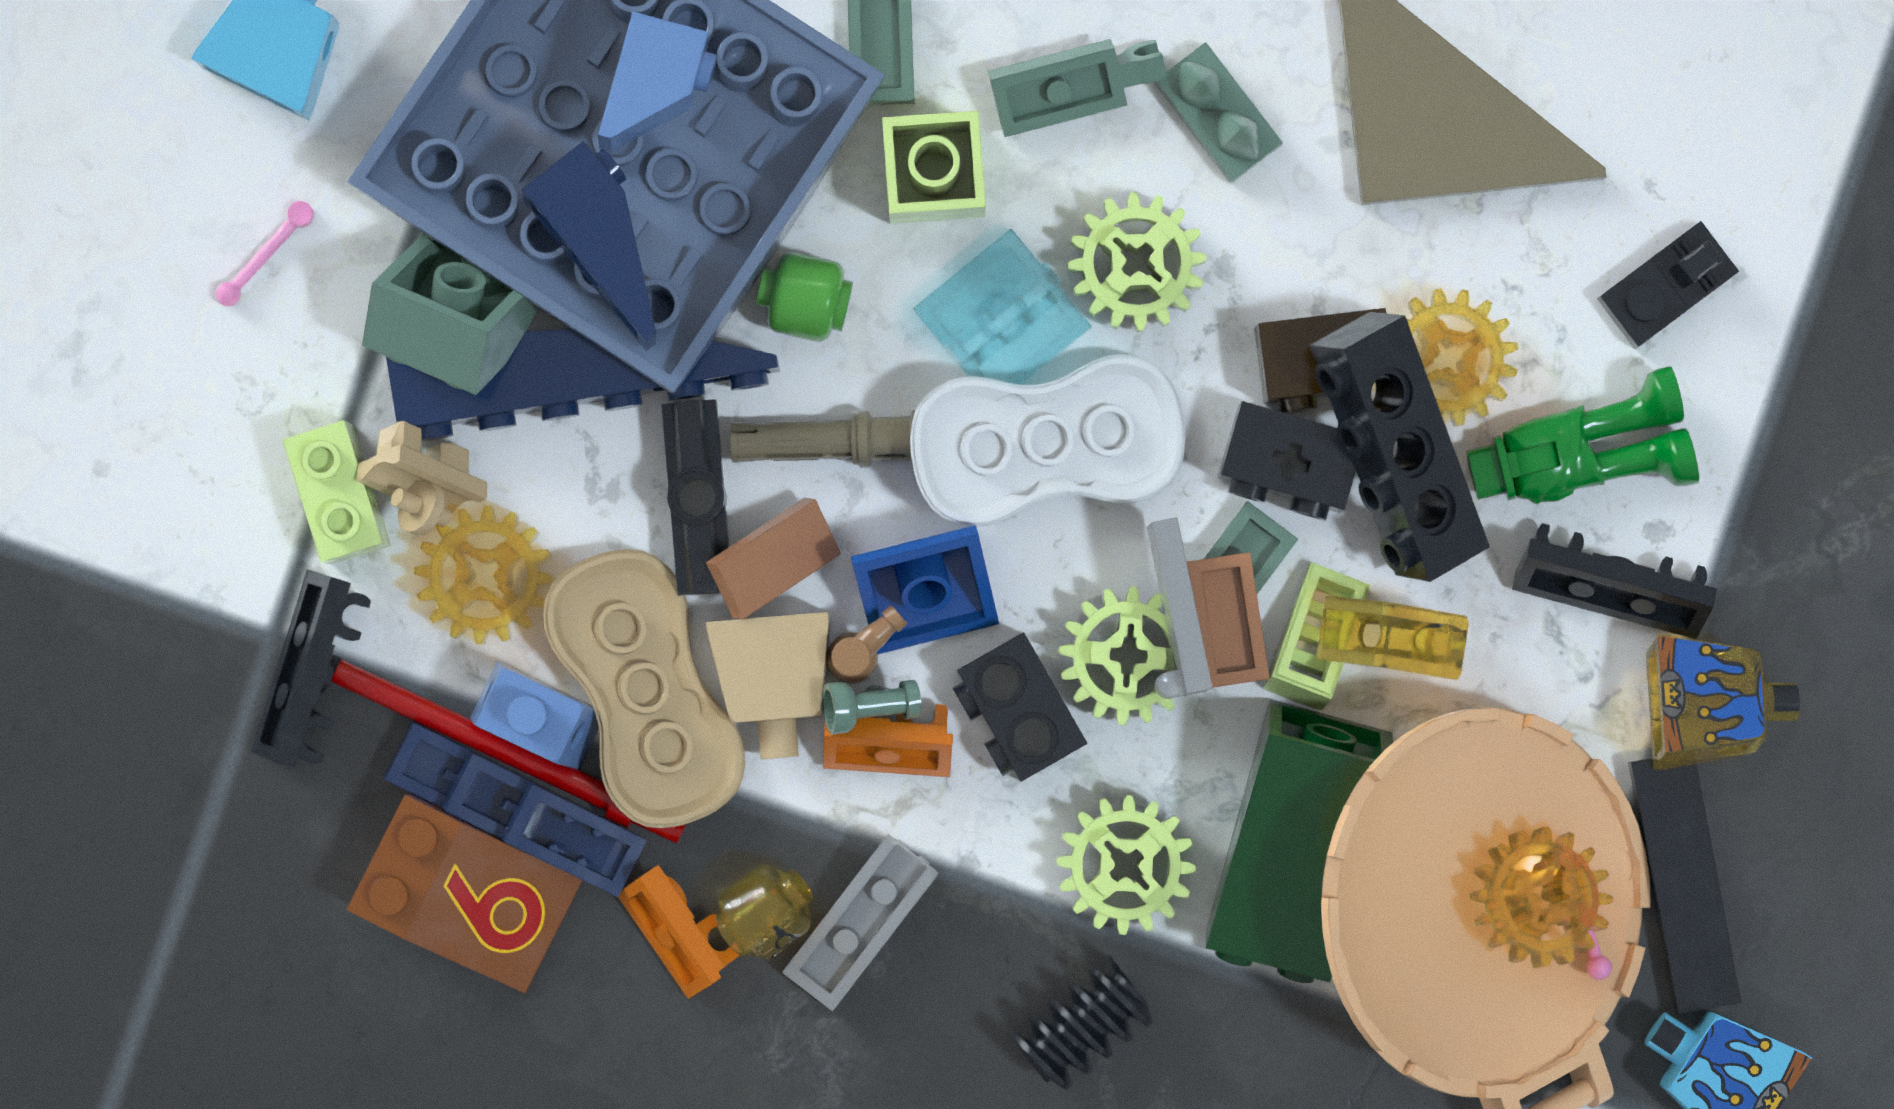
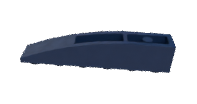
M573 329L525 332L506 365L477 395L463 389L453 388L438 378L408 365L393 362L386 356L396 423L405 421L421 428L422 441L454 436L452 425L475 421L478 423L479 431L517 426L515 415L536 411L541 412L542 421L576 417L580 415L579 404L598 401L604 402L605 411L638 407L643 405L641 394L667 391ZM713 341L673 395L667 391L668 401L706 395L704 384L727 380L730 381L731 391L769 385L767 374L780 372L778 357L776 354Z

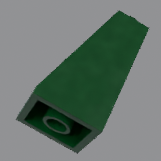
M1269 700L1208 921L1206 949L1215 951V955L1218 958L1233 965L1250 966L1252 962H1257L1277 968V972L1281 976L1295 982L1312 983L1314 979L1330 983L1332 974L1326 956L1321 913L1322 883L1326 857L1335 826L1345 803L1369 766L1393 743L1392 732L1277 700Z

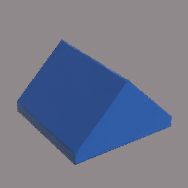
M976 525L851 556L868 625L882 617L881 613L890 605L908 623L899 632L896 630L885 645L877 651L878 655L999 624Z

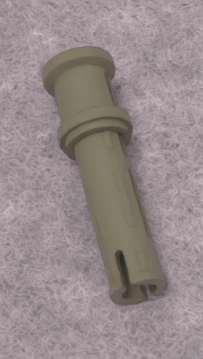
M912 410L910 416L871 417L868 411H858V414H852L851 420L778 421L769 423L731 422L732 463L763 460L852 459L853 465H859L860 468H870L872 461L912 462L910 436L915 410Z

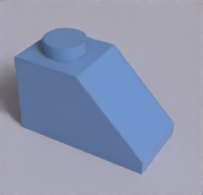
M632 12L598 133L599 149L613 152L690 109L696 90L708 92L717 55L707 52V31Z

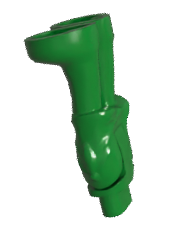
M1672 367L1659 368L1647 374L1641 391L1624 401L1585 411L1584 405L1568 409L1566 412L1534 418L1503 432V440L1501 435L1492 436L1491 445L1466 450L1477 500L1505 494L1507 501L1520 498L1530 500L1534 504L1556 502L1572 495L1576 489L1604 485L1607 480L1638 474H1659L1674 486H1689L1699 483L1696 454L1686 428L1673 430L1647 440L1599 452H1594L1588 442L1626 432L1664 427L1683 422V402Z

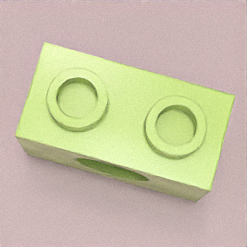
M343 420L282 439L321 563L332 565L392 546L374 489L357 482V466L365 461L353 424Z

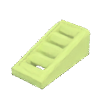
M1311 562L1269 669L1270 679L1265 681L1263 688L1310 708L1323 710L1334 694L1370 585ZM1315 590L1330 596L1341 597L1338 599L1349 602L1346 611L1314 600ZM1309 615L1338 626L1337 634L1335 635L1304 623L1306 616ZM1298 640L1329 651L1328 658L1324 659L1296 648ZM1289 665L1318 675L1320 679L1317 680L1288 669Z

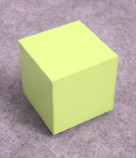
M979 111L882 117L890 224L985 217L986 203Z

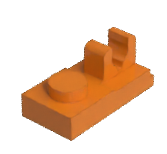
M936 704L934 720L929 724L914 723L911 719H904L902 714H897L896 722L890 721L889 718L857 719L855 727L850 732L831 735L828 732L825 723L823 769L950 777L953 734H947L948 709L945 705Z
M659 865L622 889L618 897L687 999H690L722 978L719 971L739 957L741 953L737 943L723 951H716L708 943V934L722 921L717 915L712 914L695 924L693 921L695 917L687 907L684 891L674 879L665 875Z

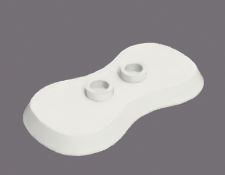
M1113 354L1095 359L1058 380L1043 384L1018 385L975 376L949 380L928 393L916 408L911 425L910 446L916 481L930 508L943 519L953 523L984 527L1004 521L1040 500L1056 496L1079 495L1112 503H1137L1147 500L1169 486L1179 473L1185 451V427L1178 395L1166 373L1153 362L1141 357Z

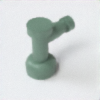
M915 680L901 681L899 688L894 689L871 685L864 692L854 693L853 689L844 682L826 683L823 687V714L826 727L831 735L850 732L855 727L857 719L902 714L904 719L919 718L921 715V696Z

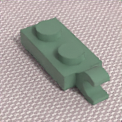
M1108 39L988 70L1004 137L1127 106L1124 88L1153 83L1167 78L1163 56L1158 50L1156 40L1134 44L1123 53L1116 55L1112 40Z

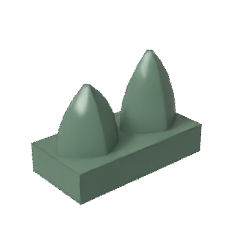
M1206 42L1166 72L1167 78L1154 83L1231 184L1283 144Z

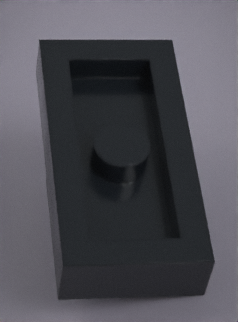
M1700 221L1599 296L1597 300L1633 348L1636 349L1737 274L1739 270L1703 222Z

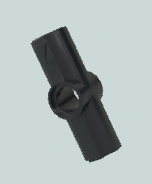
M689 400L661 404L668 478L667 501L671 513L677 595L720 593L706 564L707 561L730 547L726 510L727 493L724 486L717 400ZM695 480L708 482L713 487L715 493V501L712 508L699 516L687 514L682 509L680 503V493L684 486Z

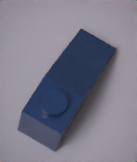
M582 141L522 188L523 201L639 344L647 351L656 344V330L626 195L620 186L627 178L618 164L604 149L594 154L587 144Z

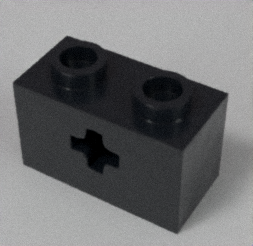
M1241 401L1236 410L1217 478L1231 482L1228 490L1230 494L1265 503L1267 493L1292 499L1290 511L1326 521L1329 510L1337 513L1345 510L1356 469L1351 456L1344 450L1338 439L1337 428ZM1289 447H1293L1298 450L1296 454L1297 460L1307 465L1305 472H1296L1289 480L1281 478L1282 467L1271 462L1273 455H1282Z

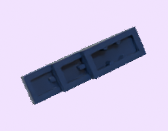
M411 721L383 776L384 780L443 808L445 812L501 838L505 843L616 897H619L647 842L645 838L414 721Z

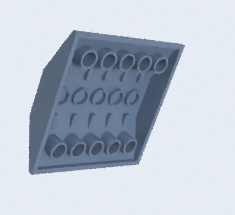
M470 0L347 183L512 291L520 293L532 304L674 395L742 303L794 225L882 83L885 74L770 0ZM632 12L707 31V52L717 55L708 92L696 90L690 109L613 152L606 151L627 178L620 186L625 191L656 330V344L647 351L644 350L526 206L522 195L523 187L582 141L587 144L594 154L602 150L599 149L598 133Z

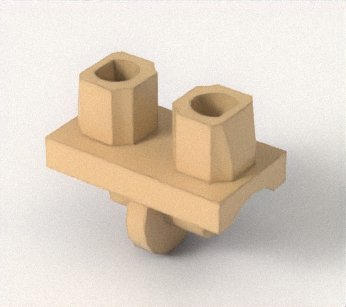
M400 421L379 431L377 455L358 464L357 482L391 496L392 506L399 508L398 522L402 530L416 536H422L430 532L436 525L441 527L448 525L452 514L465 501L473 500L480 503L486 500L487 482L469 474L468 449L454 443H439L427 449L425 455L421 453V428L408 422Z

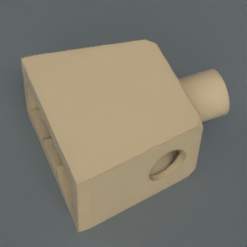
M829 612L706 622L707 635L730 723L758 722L760 759L799 756L796 718L822 716V693L825 685L830 630Z

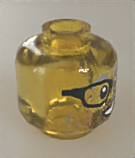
M761 864L724 890L719 898L720 914L716 917V924L725 941L740 956L748 957L753 955L758 959H771L805 935L809 930L812 919L808 904L813 901V895L807 883L796 871L790 869L784 873L773 865Z

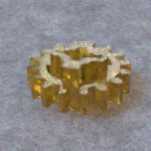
M1442 288L1435 289L1431 295V306L1427 308L1420 299L1414 297L1407 302L1412 318L1410 320L1407 319L1411 333L1413 334L1416 331L1418 334L1417 338L1422 344L1420 357L1425 369L1433 364V360L1440 354L1437 343L1441 342L1447 350L1455 346L1460 348L1468 342L1472 344V347L1463 352V357L1456 362L1458 374H1455L1450 367L1441 370L1437 368L1427 374L1430 383L1448 387L1453 396L1458 398V400H1441L1436 398L1441 415L1449 413L1454 428L1464 425L1466 409L1470 408L1472 413L1479 419L1484 418L1489 414L1484 401L1486 397L1501 402L1508 395L1498 384L1499 379H1509L1517 376L1518 370L1511 365L1505 364L1504 356L1518 350V343L1502 342L1499 335L1508 327L1510 322L1505 318L1492 323L1487 318L1492 307V302L1488 299L1475 309L1468 306L1469 290H1460L1454 302L1447 303ZM1452 316L1461 318L1476 328L1468 333L1448 329L1444 321L1438 317ZM1488 347L1490 356L1489 369L1484 382L1480 385V379L1475 373L1478 353Z
M484 506L479 521H474L467 509L458 510V527L453 529L449 525L445 527L436 525L435 527L442 537L439 544L422 542L420 548L427 555L431 556V561L429 565L414 567V574L423 578H429L430 586L416 594L418 601L435 600L438 607L432 612L429 619L434 624L440 623L448 617L452 619L450 636L455 639H459L469 627L473 629L475 644L485 645L489 630L495 629L502 642L510 641V624L516 621L520 626L530 629L534 624L527 613L528 609L531 606L544 608L545 598L537 594L539 585H550L555 581V577L540 572L539 564L546 562L552 557L551 551L548 549L534 551L531 544L537 539L540 532L535 527L526 529L522 533L517 532L519 515L514 512H510L503 519L502 523L496 522V514L492 506ZM489 532L502 535L507 539L499 543L494 549H479L467 537L477 533ZM466 553L472 559L478 560L483 564L490 565L496 561L499 568L494 572L493 577L498 583L496 587L504 595L503 598L498 592L492 591L487 587L479 586L473 589L470 583L477 575L472 569L473 564L466 557ZM449 554L456 562L455 583L446 592L443 584V568ZM524 558L527 579L523 594L519 597L520 595L512 588L514 567ZM476 601L491 602L502 614L493 618L480 619L466 615L463 611Z
M1541 827L1533 830L1531 839L1525 830L1508 835L1509 846L1501 842L1488 849V853L1495 862V865L1483 864L1476 867L1474 871L1481 880L1486 882L1485 888L1470 893V900L1485 903L1486 912L1474 919L1476 926L1492 925L1495 932L1487 944L1492 949L1508 943L1511 946L1508 961L1513 964L1524 961L1529 954L1533 969L1550 966L1552 956L1559 966L1575 961L1574 949L1582 953L1592 950L1596 946L1588 931H1601L1607 929L1609 922L1604 917L1597 914L1598 907L1613 903V896L1598 892L1597 883L1602 882L1609 876L1608 871L1596 870L1592 872L1588 863L1592 860L1595 850L1590 847L1577 853L1573 851L1575 834L1570 832L1559 835L1554 842L1550 827ZM1527 856H1542L1540 862L1534 864L1531 872L1526 869L1516 870L1513 868L1520 860ZM1543 887L1541 897L1534 893V888ZM1542 899L1549 903L1548 908L1540 909ZM1552 923L1557 926L1566 925L1570 927L1562 936L1555 940H1541L1542 935L1549 932Z

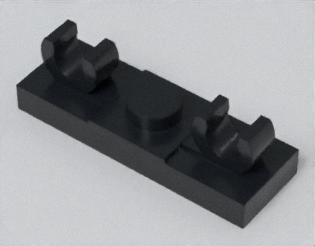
M1545 523L1539 526L1534 539H1530L1515 571L1512 590L1692 639L1698 638L1714 608L1717 588L1705 585L1707 571L1704 566L1698 565L1690 581L1672 575L1673 558L1667 556L1662 560L1657 572H1655L1653 568L1635 564L1624 557L1605 556L1594 552L1591 555L1581 552L1584 546L1582 533L1574 532L1567 548L1551 544L1548 540L1550 525Z
M307 569L252 746V753L290 767H295L297 758L309 763L322 762L324 754L307 748L305 745V735L313 727L332 730L334 724L329 718L312 712L313 706L316 707L320 693L327 689L333 676L334 661L332 653L335 645L332 643L335 636L348 641L360 640L362 632L345 626L342 615L344 610L350 605L355 604L369 608L371 600L367 596L349 590L350 582Z

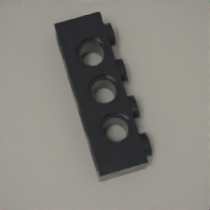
M1369 312L1309 345L1317 365L1315 368L1316 380L1324 394L1329 397L1338 421V439L1344 450L1352 458L1360 480L1358 489L1361 500L1373 514L1382 538L1380 542L1382 556L1388 566L1394 570L1395 575L1431 582L1488 549L1490 545L1406 316ZM1375 382L1376 394L1372 401L1371 391L1373 384ZM1397 441V453L1393 458V447ZM1417 499H1418V503H1419V504H1418V510H1417V513H1416V515H1415V513H1414V508H1415V503H1416V501H1417Z

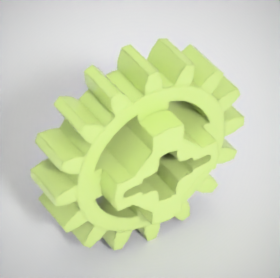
M1130 192L1127 208L1119 210L1117 204L1111 198H1108L1103 203L1106 215L1104 219L1100 220L1089 213L1083 218L1086 228L1091 232L1089 237L1082 235H1073L1070 245L1083 252L1082 258L1069 261L1067 271L1083 273L1084 280L1073 288V293L1075 297L1091 293L1095 300L1092 302L1088 314L1092 317L1098 315L1104 309L1112 312L1110 319V328L1117 330L1124 317L1133 318L1136 332L1142 333L1146 326L1147 317L1153 315L1162 327H1165L1170 323L1167 309L1169 306L1173 305L1183 312H1186L1191 306L1187 297L1182 293L1184 288L1200 290L1204 282L1198 276L1191 274V267L1205 264L1207 261L1206 254L1191 252L1189 246L1200 237L1201 233L1199 229H1190L1185 232L1181 230L1179 225L1185 215V211L1182 208L1174 211L1169 217L1161 213L1163 208V197L1157 195L1151 202L1150 207L1145 208L1140 206L1137 192ZM1129 221H1142L1153 224V227L1146 234L1128 235L1115 226ZM1171 241H1173L1179 256V272L1176 280L1164 268L1163 251ZM1097 245L1110 258V275L1102 284L1099 283L1094 270V253ZM1143 248L1151 255L1147 267L1152 272V275L1146 276L1140 271L1134 273L1131 277L1123 272V268L1127 260L1121 251L1127 249L1130 253L1137 254ZM1146 290L1154 298H1158L1156 301L1141 305L1127 304L1119 301L1127 291Z
M1131 586L1126 594L1125 601L1118 602L1111 589L1104 590V607L1098 610L1088 601H1084L1080 607L1087 620L1083 625L1067 621L1064 626L1076 638L1074 645L1067 644L1058 647L1059 654L1073 658V666L1060 673L1062 680L1078 679L1081 687L1076 690L1072 699L1078 703L1091 696L1096 700L1092 716L1097 719L1110 707L1116 709L1118 725L1126 724L1130 710H1137L1144 723L1152 721L1151 705L1157 702L1168 711L1175 707L1172 698L1164 699L1155 690L1145 696L1136 698L1138 681L1151 670L1167 672L1176 670L1165 615L1159 611L1162 604L1161 595L1156 593L1149 599L1147 604L1140 603L1138 588ZM1119 613L1118 627L1114 634L1104 642L1087 641L1097 624L1105 618ZM1143 616L1152 620L1162 630L1168 641L1169 648L1155 647L1142 632ZM1128 625H1131V638L1134 639V648L1138 651H1144L1145 660L1144 663L1133 665L1131 674L1127 677V686L1124 687V674L1121 673V665L1117 661L1110 660V650L1122 646L1124 638L1127 637ZM1085 664L1102 666L1113 680L1112 696L1106 694L1094 684Z
M1125 795L1121 810L1114 811L1108 800L1103 798L1099 800L1101 815L1093 819L1083 811L1077 814L1080 824L1084 827L1079 835L1073 832H1063L1062 838L1069 845L1073 846L1071 855L1056 857V865L1070 868L1072 876L1063 880L1059 886L1061 891L1078 890L1081 896L1072 906L1076 914L1085 911L1089 907L1096 910L1093 917L1094 927L1100 929L1106 923L1108 917L1116 919L1118 933L1126 935L1130 920L1138 919L1141 926L1147 932L1153 930L1151 917L1153 912L1159 910L1170 919L1175 915L1172 906L1168 902L1172 894L1188 898L1190 891L1178 881L1180 874L1195 872L1196 865L1187 861H1181L1180 852L1187 850L1193 844L1190 838H1173L1171 833L1176 829L1180 821L1175 815L1165 819L1163 822L1155 819L1159 803L1151 800L1143 812L1135 811L1133 796ZM1121 821H1131L1143 824L1148 828L1136 838H1117L1108 829L1107 825ZM1090 841L1099 851V870L1086 883L1082 863L1085 849ZM1105 841H1109L1115 849L1119 848L1126 854L1133 852L1135 849L1140 852L1141 857L1137 860L1136 866L1141 872L1139 874L1140 877L1147 884L1145 888H1142L1135 879L1131 880L1125 875L1118 877L1116 880L1111 877L1110 872L1114 869L1115 863L1110 857L1112 853L1104 845ZM1165 846L1168 855V873L1161 887L1152 877L1153 857ZM1115 891L1136 892L1145 903L1134 907H1116L1103 901Z

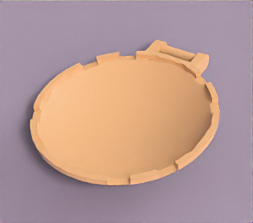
M1500 708L1464 709L1443 714L1420 724L1387 747L1358 781L1340 814L1326 857L1321 900L1322 932L1326 956L1336 989L1354 1025L1368 1044L1388 1064L1404 1076L1442 1093L1461 1097H1478L1483 1109H1522L1520 1099L1570 1073L1573 1083L1526 1109H1580L1585 1105L1595 1108L1611 1099L1614 1094L1613 1085L1599 1043L1609 1032L1605 1024L1611 1017L1620 998L1630 997L1645 952V947L1638 946L1642 924V908H1650L1651 902L1646 851L1630 803L1619 783L1601 759H1592L1581 746L1572 740V733L1554 722L1534 714H1523ZM1562 850L1572 851L1576 854L1579 861L1578 869L1575 871L1576 879L1601 954L1607 957L1612 964L1611 973L1604 980L1593 979L1587 972V963L1590 958L1563 877L1555 874L1551 868L1552 857Z

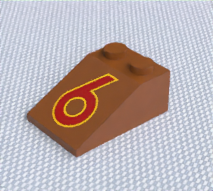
M410 793L404 795L346 910L404 940L522 993H526L583 880L505 843L501 838L449 814L443 808Z

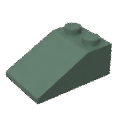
M423 233L372 282L362 346L387 356L393 362L408 365L438 378L453 388L463 389L477 395L506 365L540 308L526 300L520 293L512 291Z

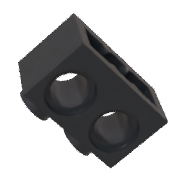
M1024 632L957 670L963 682L952 689L971 721L981 715L985 719L994 738L985 742L984 745L1002 776L1014 771L1019 781L1022 782L1088 744ZM1002 663L1009 665L1016 671L1019 677V687L1016 694L1009 700H992L983 691L982 676L991 665ZM1027 719L1042 721L1050 731L1051 741L1049 747L1039 756H1025L1017 750L1014 744L1013 736L1015 729L1021 722Z

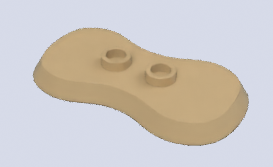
M630 549L598 554L573 565L563 572L552 583L545 597L543 611L544 629L554 654L585 690L594 708L599 726L601 775L611 800L632 821L653 828L685 825L717 811L736 794L743 780L745 768L744 745L735 723H730L728 713L708 692L696 671L690 651L687 599L685 595H677L675 574L656 556L644 551Z

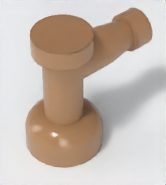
M892 605L881 613L882 617L866 626L860 633H844L833 640L827 652V663L830 671L836 678L847 683H858L872 675L878 662L877 651L885 645L896 630L899 632L908 624Z

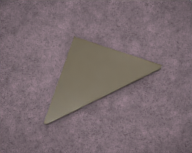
M1338 0L1361 205L1603 180L1607 177L1606 168L1397 0Z

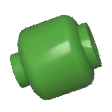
M788 252L780 259L777 270L764 268L756 305L768 308L767 323L772 331L810 341L822 342L830 336L832 329L842 331L853 282L844 280L843 268L836 261L798 252Z

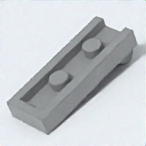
M1178 518L1155 521L1147 526V532L1176 670L1166 672L1156 679L1155 691L1164 699L1207 692L1213 688Z
M889 834L884 838L782 972L832 1012L939 873L929 866L930 862L921 855L919 857L909 850L910 847L901 840L897 841Z

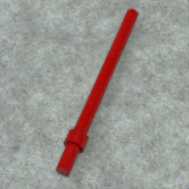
M342 659L333 674L332 683L607 811L605 818L626 828H629L633 823L675 844H678L687 824L668 828H653L632 821L611 800L603 781L578 769L556 764L475 726L471 719Z

